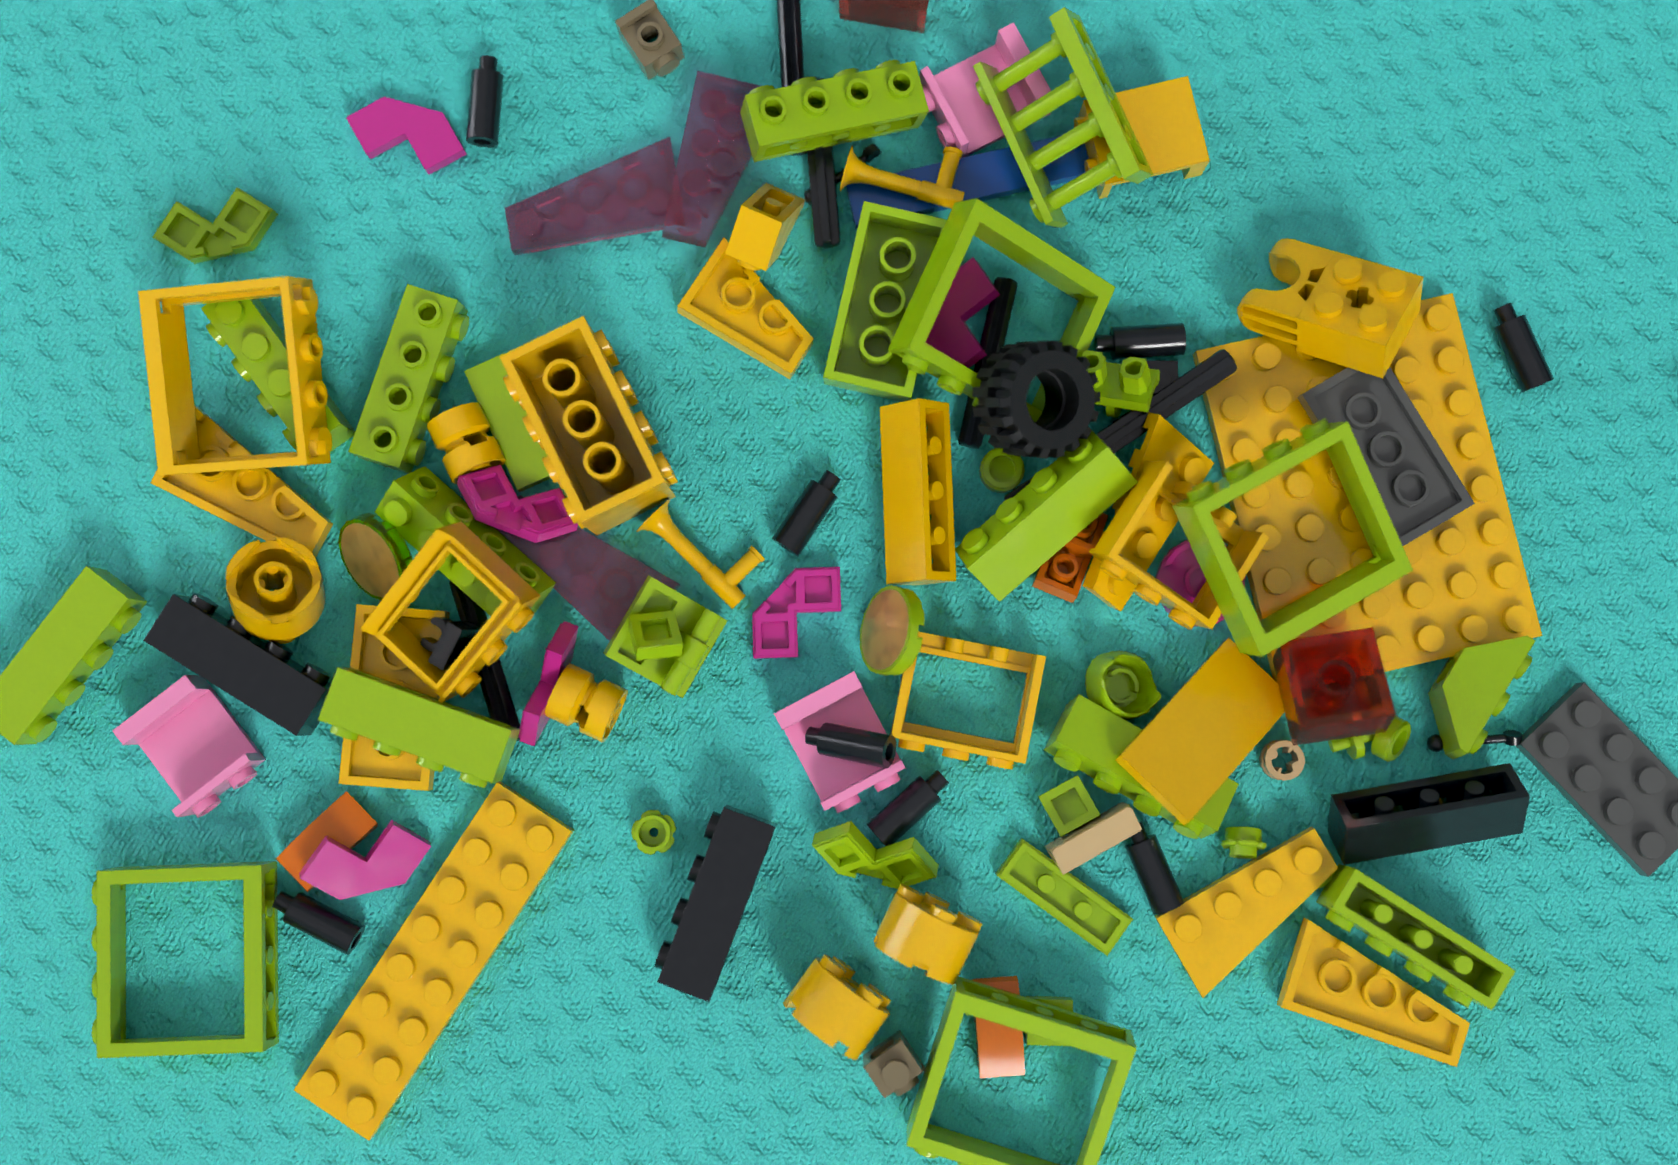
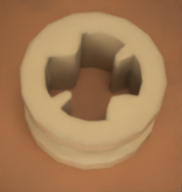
M1273 740L1267 743L1261 750L1259 762L1260 767L1267 776L1285 781L1292 780L1300 775L1304 769L1305 757L1302 749L1294 742ZM1283 747L1282 753H1290L1292 755V761L1286 763L1287 771L1281 773V767H1273L1272 760L1278 757L1277 749Z

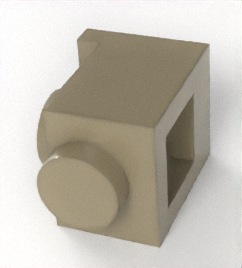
M654 0L645 1L615 20L622 42L648 81L657 75H668L678 67L680 60L685 58L680 41L658 10ZM658 35V38H657L656 41H654V42H652V43H648V41H650L651 39H653L654 37H656V36Z
M901 1030L863 1055V1067L884 1098L893 1092L896 1096H901L911 1090L919 1082L917 1076L925 1070V1066Z

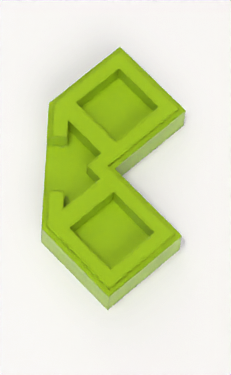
M237 187L213 223L176 201L153 235V238L196 264L255 250L278 216V213Z
M852 821L814 834L813 848L837 874L855 878L857 873L882 879L881 885L898 889L900 884L911 886L937 877L939 865L915 837L876 849Z

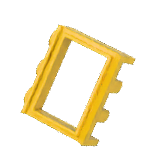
M1144 460L1142 473L1137 479L1138 483L1132 487L1094 549H1090L1089 553L1102 561L1099 568L1104 573L1122 582L1126 578L1137 587L1134 593L1152 605L1158 606L1160 602L1171 611L1168 617L1177 624L1189 630H1192L1194 625L1212 630L1222 613L1207 580L1191 603L1120 553L1156 494H1159L1172 505H1175L1188 498L1186 493L1192 491V487L1195 486L1194 483L1177 481L1170 476L1169 473L1173 466L1168 462ZM1219 507L1210 512L1223 542L1228 545L1227 551L1241 581H1243L1268 541L1269 536L1263 532L1244 530L1234 522L1237 515L1233 511L1225 507Z
M457 522L435 530L359 630L376 636L440 697L439 701L443 703L456 695L464 698L476 688L482 679L478 675L485 664L490 666L502 656L508 648L504 641L512 631L517 633L529 623L535 614L531 607L541 595L463 522ZM451 553L491 590L502 603L448 670L442 671L428 662L432 652L424 649L420 643L421 641L398 619L409 605L416 600L420 591L434 573L445 563L446 558Z
M918 631L917 637L923 638L919 652L1027 674L1014 741L1011 743L904 722L915 670V659L913 664L902 674L890 735L899 739L898 747L924 752L926 744L942 747V756L965 761L969 760L970 753L987 756V765L1013 770L1014 762L1026 764L1046 656Z

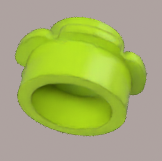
M648 810L642 813L640 820H636L633 823L631 829L632 838L636 840L638 849L645 854L652 855L656 851L666 852L674 843L675 823L669 815H662L659 810ZM652 828L658 830V835L655 837L650 834Z
M1253 827L1225 828V840L1221 841L1222 847L1229 849V857L1238 859L1257 858V851L1267 847V844L1262 842V830Z

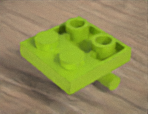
M648 575L603 654L658 684L660 688L668 693L683 698L728 620ZM674 610L683 641L682 656L636 661L628 628L629 615Z

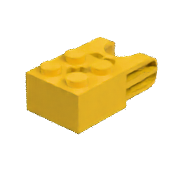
M1284 238L1276 242L1269 253V264L1272 274L1278 280L1291 286L1278 291L1259 288L1251 289L1244 295L1237 307V314L1243 326L1256 333L1297 345L1298 352L1383 379L1420 312L1423 276L1294 239Z

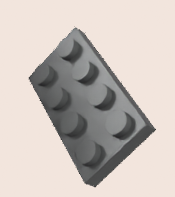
M1347 367L1297 397L1313 424L1324 418L1327 419L1328 423L1348 421L1402 546L1475 504L1390 367L1383 379Z
M1584 682L1576 683L1522 735V741L1516 747L1639 875L1649 877L1678 849V779Z

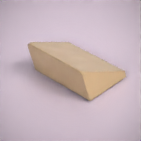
M1121 802L1101 813L1094 820L1063 837L1057 838L1044 847L1064 875L1140 832L1142 828L1131 806Z

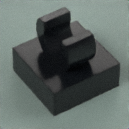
M433 617L431 623L438 626L442 634L438 641L428 637L422 638L420 643L424 649L432 652L428 660L429 663L442 671L448 670L481 627L471 621H452L447 617Z

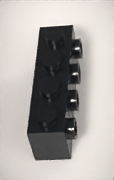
M195 592L191 597L173 594L143 641L296 736L312 735L320 722L318 718L331 683L328 682L331 675L311 663H307L303 667L290 659L293 651L286 646L270 640L266 644L251 635L236 620L235 616H231L228 620L216 613L218 605L210 599Z
M1510 763L1332 794L1328 833L1343 865L1523 833L1530 795Z
M729 805L723 808L721 814L713 811L704 834L705 838L711 840L705 857L699 854L696 855L687 880L695 883L689 900L680 898L671 920L672 924L678 926L673 942L670 943L664 940L654 967L662 969L657 981L658 983L704 1001H710L777 826L776 823Z

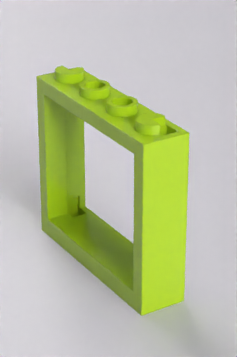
M975 198L954 203L888 350L903 358L902 362L908 365L907 369L919 374L928 372L938 378L936 384L940 388L956 395L964 393L974 399L973 406H978V397H972L973 387H980L981 380L976 377L978 373L925 343L973 236L1078 301L1060 340L1063 346L1071 345L1078 349L1077 357L1082 356L1083 352L1088 350L1116 287ZM1042 383L1032 405L1027 403L1028 412L1034 422L1041 416L1045 405V392Z
M1324 418L1314 424L1305 425L1300 429L1302 434L1300 437L1290 442L1288 439L1279 440L1262 449L1263 457L1252 463L1250 460H1244L1226 468L1223 471L1226 477L1213 484L1211 481H1205L1193 486V490L1186 493L1188 498L1172 506L1240 653L1263 657L1413 571L1348 421L1328 423L1327 419ZM1326 449L1374 557L1259 621L1210 512Z
M277 861L131 866L96 871V880L92 887V900L94 905L97 906V925L92 932V947L97 952V971L92 979V993L97 998V1018L92 1026V1040L97 1045V1058L264 1052L279 1043L278 910L272 907L274 900L278 896ZM243 880L244 1034L126 1039V884Z
M958 976L955 983L952 984L907 1123L906 1146L913 1148L915 1152L924 1157L937 1158L940 1156L956 1161L959 1165H1060L929 1124L963 1015L966 1013L1111 1059L1076 1165H1097L1137 1049L1132 1031Z

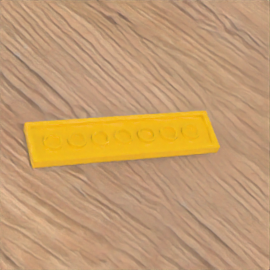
M497 782L294 1088V1091L369 1141L373 1138L573 834L574 829L503 782Z

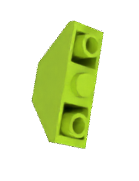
M1529 636L1467 647L1457 652L1453 657H1449L1428 692L1445 755L1454 760L1468 753L1474 754L1479 750L1488 735V731L1483 728L1490 716L1496 717L1510 699V694L1506 690L1512 679L1518 680L1532 662L1533 658L1528 653L1535 643L1534 639Z

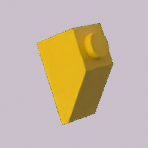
M765 183L741 205L725 254L736 258L737 263L744 268L755 271H767L778 259L803 208L805 199Z

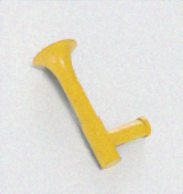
M851 146L842 176L840 192L847 185L863 183L913 196L917 200L952 209L954 203L963 201L965 194L964 191L952 188L963 152L956 147H945L937 181L932 183L925 180L919 181L867 165L858 159L853 151V146Z
M668 499L636 532L646 530L661 536L702 576L701 579L733 609L746 596L737 585L760 562L762 563L765 558L753 546H750L749 550L724 574L674 524L669 514L668 504L670 499Z

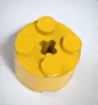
M275 537L276 540L260 542L259 539L239 549L228 563L226 568L227 596L236 620L248 633L260 639L286 644L311 629L323 612L326 596L321 571L314 554L303 544L283 537Z
M900 884L873 942H875L874 945L880 951L909 968H912L914 965L926 970V976L947 984H954L970 954L983 923L960 911L955 914L948 909L949 902L929 892L922 894L907 885Z
M824 954L822 959L815 957L784 1000L783 1005L785 1008H795L791 1015L824 1043L833 1048L840 1041L849 1047L844 1055L852 1060H857L889 1016L890 1012L886 1007L891 1002V999L872 984L868 986L863 983L858 984L852 979L856 972L849 965L836 956L831 958Z

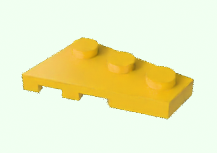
M723 238L678 304L677 312L784 377L791 379L813 345L814 338L780 300H776L760 282V277L754 270L742 267L737 263L736 258L725 254L729 242Z

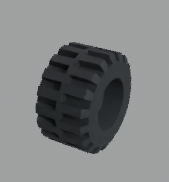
M1059 341L1016 342V344H1007L1001 347L1000 353H992L986 359L989 368H980L976 376L981 380L980 387H973L972 397H978V406L972 408L974 417H981L982 422L978 425L982 435H991L988 442L994 448H1003L1002 452L1009 455L1057 458L1065 456V451L1077 449L1080 446L1078 438H1088L1092 432L1088 425L1090 421L1096 422L1099 412L1094 410L1095 402H1100V392L1094 391V384L1098 383L1096 373H1089L1087 371L1091 363L1085 356L1077 357L1078 349L1071 345L1063 346V343ZM1037 376L1044 388L1045 405L1041 416L1034 422L1027 408V392L1031 382Z

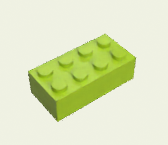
M867 201L863 202L823 375L824 384L900 402L911 400L917 373L907 369L908 365L902 362L903 358L889 351L888 348L944 228L946 219Z

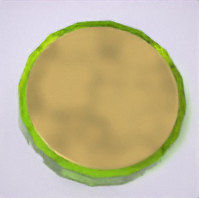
M365 513L345 522L340 529L338 544L342 561L358 587L369 596L382 600L411 563L412 555L405 540L392 524L386 520L379 522L374 519L376 515Z

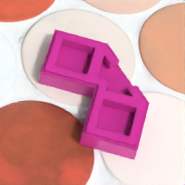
M382 97L346 117L370 159L407 139L429 175L467 155L446 116L440 111Z
M974 257L959 267L925 342L967 368L973 366L987 354L965 321L1000 295Z
M500 464L458 476L457 486L476 521L534 543L577 531L578 523L574 524L562 502L565 496L560 487L519 499Z
M840 567L795 568L782 584L752 613L754 659L798 657L797 613L841 612Z
M566 621L561 623L546 648L541 679L523 710L519 732L520 742L535 746L550 719L545 716L546 705L561 673L571 663L579 627Z
M393 820L389 822L365 857L326 835L300 871V879L339 900L402 885L407 882L431 848V844L427 839Z

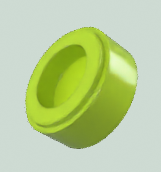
M995 448L989 451L982 459L979 467L982 483L989 490L996 493H1006L1016 488L1021 482L1025 471L1021 456L1003 453V448Z
M1396 715L1387 717L1374 735L1371 753L1387 762L1395 760L1407 745L1411 734L1410 723Z

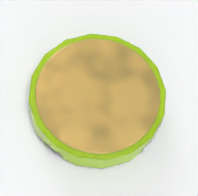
M889 585L881 588L870 600L864 612L860 628L862 659L870 671L879 675L896 676L903 674L915 661L921 649L923 639L917 637L919 625L924 626L925 614L921 600L913 590Z

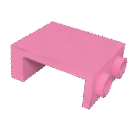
M1014 22L998 30L995 45L934 76L928 66L920 70L919 77L929 112L932 111L939 124L936 126L939 140L944 148L951 146L960 149L963 152L962 157H967L1005 137L991 105H987L977 91L976 82L979 79L973 66L981 61L997 68L1000 73L1030 53ZM1040 69L1009 87L1007 91L1018 112L1050 92L1051 89Z
M854 671L774 713L781 729L785 731L816 790L825 811L834 807L837 814L861 802L858 793L874 785L876 791L880 792L901 780L897 772L905 769V766L897 752L889 768H882L820 755L817 751V746L808 745L805 742L806 731L809 727L821 728L826 722L887 734Z
M185 674L112 730L122 745H139L179 798L181 803L171 810L176 817L196 815L199 818L206 815L221 803L218 796L231 786L235 790L251 781L257 775L254 768L266 760L207 680L199 675Z

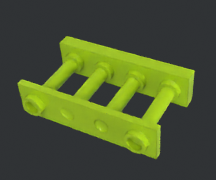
M1065 7L1049 16L1055 32L1051 34L1050 41L1000 73L997 68L981 61L973 66L979 79L976 82L977 91L982 100L987 105H991L1033 198L1029 202L1035 217L1041 223L1057 228H1062L1068 224L1061 209L1062 206L1112 177H1123L1124 180L1139 184L1153 176L1152 170L1080 16ZM1060 55L1063 58L1067 57L1074 71L1069 74L1070 79L1017 112L1007 89ZM1078 95L1081 98L1086 97L1092 110L1088 114V120L1035 151L1025 128ZM1097 135L1100 138L1104 137L1111 151L1107 154V160L1053 191L1043 167Z

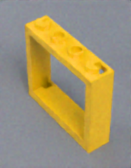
M282 276L138 291L158 476L331 463L332 436L327 428L325 409L328 393L322 379L321 358L323 355V345L318 336L316 320L318 298L313 289L312 279ZM281 296L297 452L200 459L184 306ZM160 302L162 303L163 313H161ZM176 451H178L179 465L177 463Z

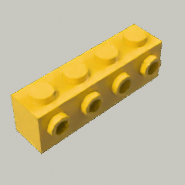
M917 398L880 406L886 584L917 586L956 581L949 403Z

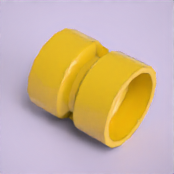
M478 402L466 403L448 409L427 423L426 427L436 449L446 452L442 462L451 482L457 484L458 476L499 464L502 466L506 461L497 439L494 436L487 435L490 424L481 404Z
M569 663L561 673L546 705L545 716L566 726L576 722L579 725V732L604 742L622 711L628 690L605 679L596 683L593 673Z

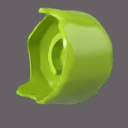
M1115 650L1099 654L1091 661L1086 670L1085 687L1088 699L1126 721L1148 713L1161 699V693L1156 688L1149 666L1142 657L1135 653Z

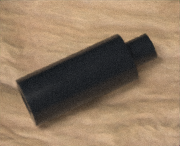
M488 55L481 56L479 69H474L471 72L466 141L474 146L491 148L498 146L503 75L497 71V58Z
M1512 303L1495 309L1494 312L1500 325L1493 329L1521 392L1523 393L1554 380L1526 315L1517 317Z
M1183 323L1111 327L1109 335H1095L1094 346L1097 352H1110L1112 359L1184 355L1186 350V332Z
M826 470L818 483L811 480L772 537V540L792 554L799 556L838 498L832 492L841 479Z
M827 722L821 728L809 727L805 735L806 744L817 746V751L820 755L889 768L896 754V739L892 735Z
M938 770L925 781L919 776L867 823V826L885 846L894 844L941 801L937 794L949 782Z
M1140 821L1139 824L1142 830L1129 837L1131 843L1127 844L1125 848L1153 914L1158 915L1178 908L1184 904V900L1156 835H1147L1144 825Z
M281 891L272 905L273 908L285 913L283 922L346 955H349L354 950L365 930V925L302 892L293 897Z

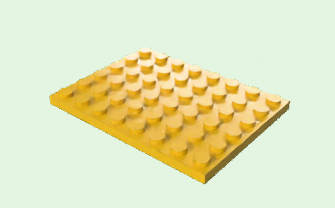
M1453 293L1421 300L1420 312L1394 357L1390 368L1475 504L1403 546L1413 571L1267 654L1272 678L1289 694L1453 657L1457 652L1467 647L1523 636L1531 638L1542 636ZM1266 335L1195 351L1193 353L1195 366L1222 349H1225L1233 357L1237 366V370L1202 394L1223 478L1226 477L1223 472L1226 468L1244 460H1250L1252 463L1263 457L1262 449L1279 440L1288 439L1290 442L1302 435L1300 429L1305 425L1313 423L1297 397L1347 367L1298 352L1297 345ZM1326 449L1229 502L1231 511L1237 515L1234 521L1244 530L1263 532L1269 536L1268 541L1247 573L1259 621L1374 557Z

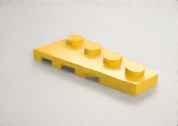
M194 405L200 459L253 455L205 412ZM176 451L177 463L179 465L178 451ZM269 468L159 476L157 469L150 482L265 541L276 540L275 537L293 539L307 547L314 554L315 558L333 526L329 519Z
M1149 412L1143 428L1148 429L1141 449H1134L1128 465L1133 468L1131 472L1133 477L1137 480L1141 475L1144 460L1165 461L1173 466L1169 475L1177 481H1187L1195 485L1202 483L1214 462L1160 414ZM1131 489L1113 504L1112 509H1115V514ZM1156 494L1120 552L1145 571L1148 570L1178 522V517L1172 507L1173 505L1159 494ZM1093 556L1082 586L1110 608L1121 612L1137 586L1126 578L1121 582L1104 573L1099 568L1102 561Z
M1309 827L1184 898V904L1178 908L1154 915L1199 994L1204 998L1320 887L1338 867L1315 828Z
M1303 917L1277 1001L1278 1006L1457 1067L1470 1025L1468 1021L1415 989L1387 969L1376 964L1348 944L1337 939L1309 919Z

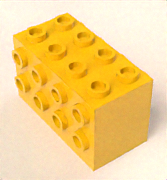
M581 316L499 356L508 374L503 377V381L515 402L518 401L522 409L527 413V416L522 418L525 427L533 441H538L540 447L545 450L547 456L542 458V461L554 483L558 482L561 489H564L567 497L562 499V502L574 524L578 523L581 529L586 527L597 536L666 502L668 499L671 500L676 497L671 485L677 483L678 480L663 452L654 453L652 446L659 443L642 410L634 412L632 406L639 404V401L623 371H614L613 367L619 365L620 362L602 329L594 333L585 317Z

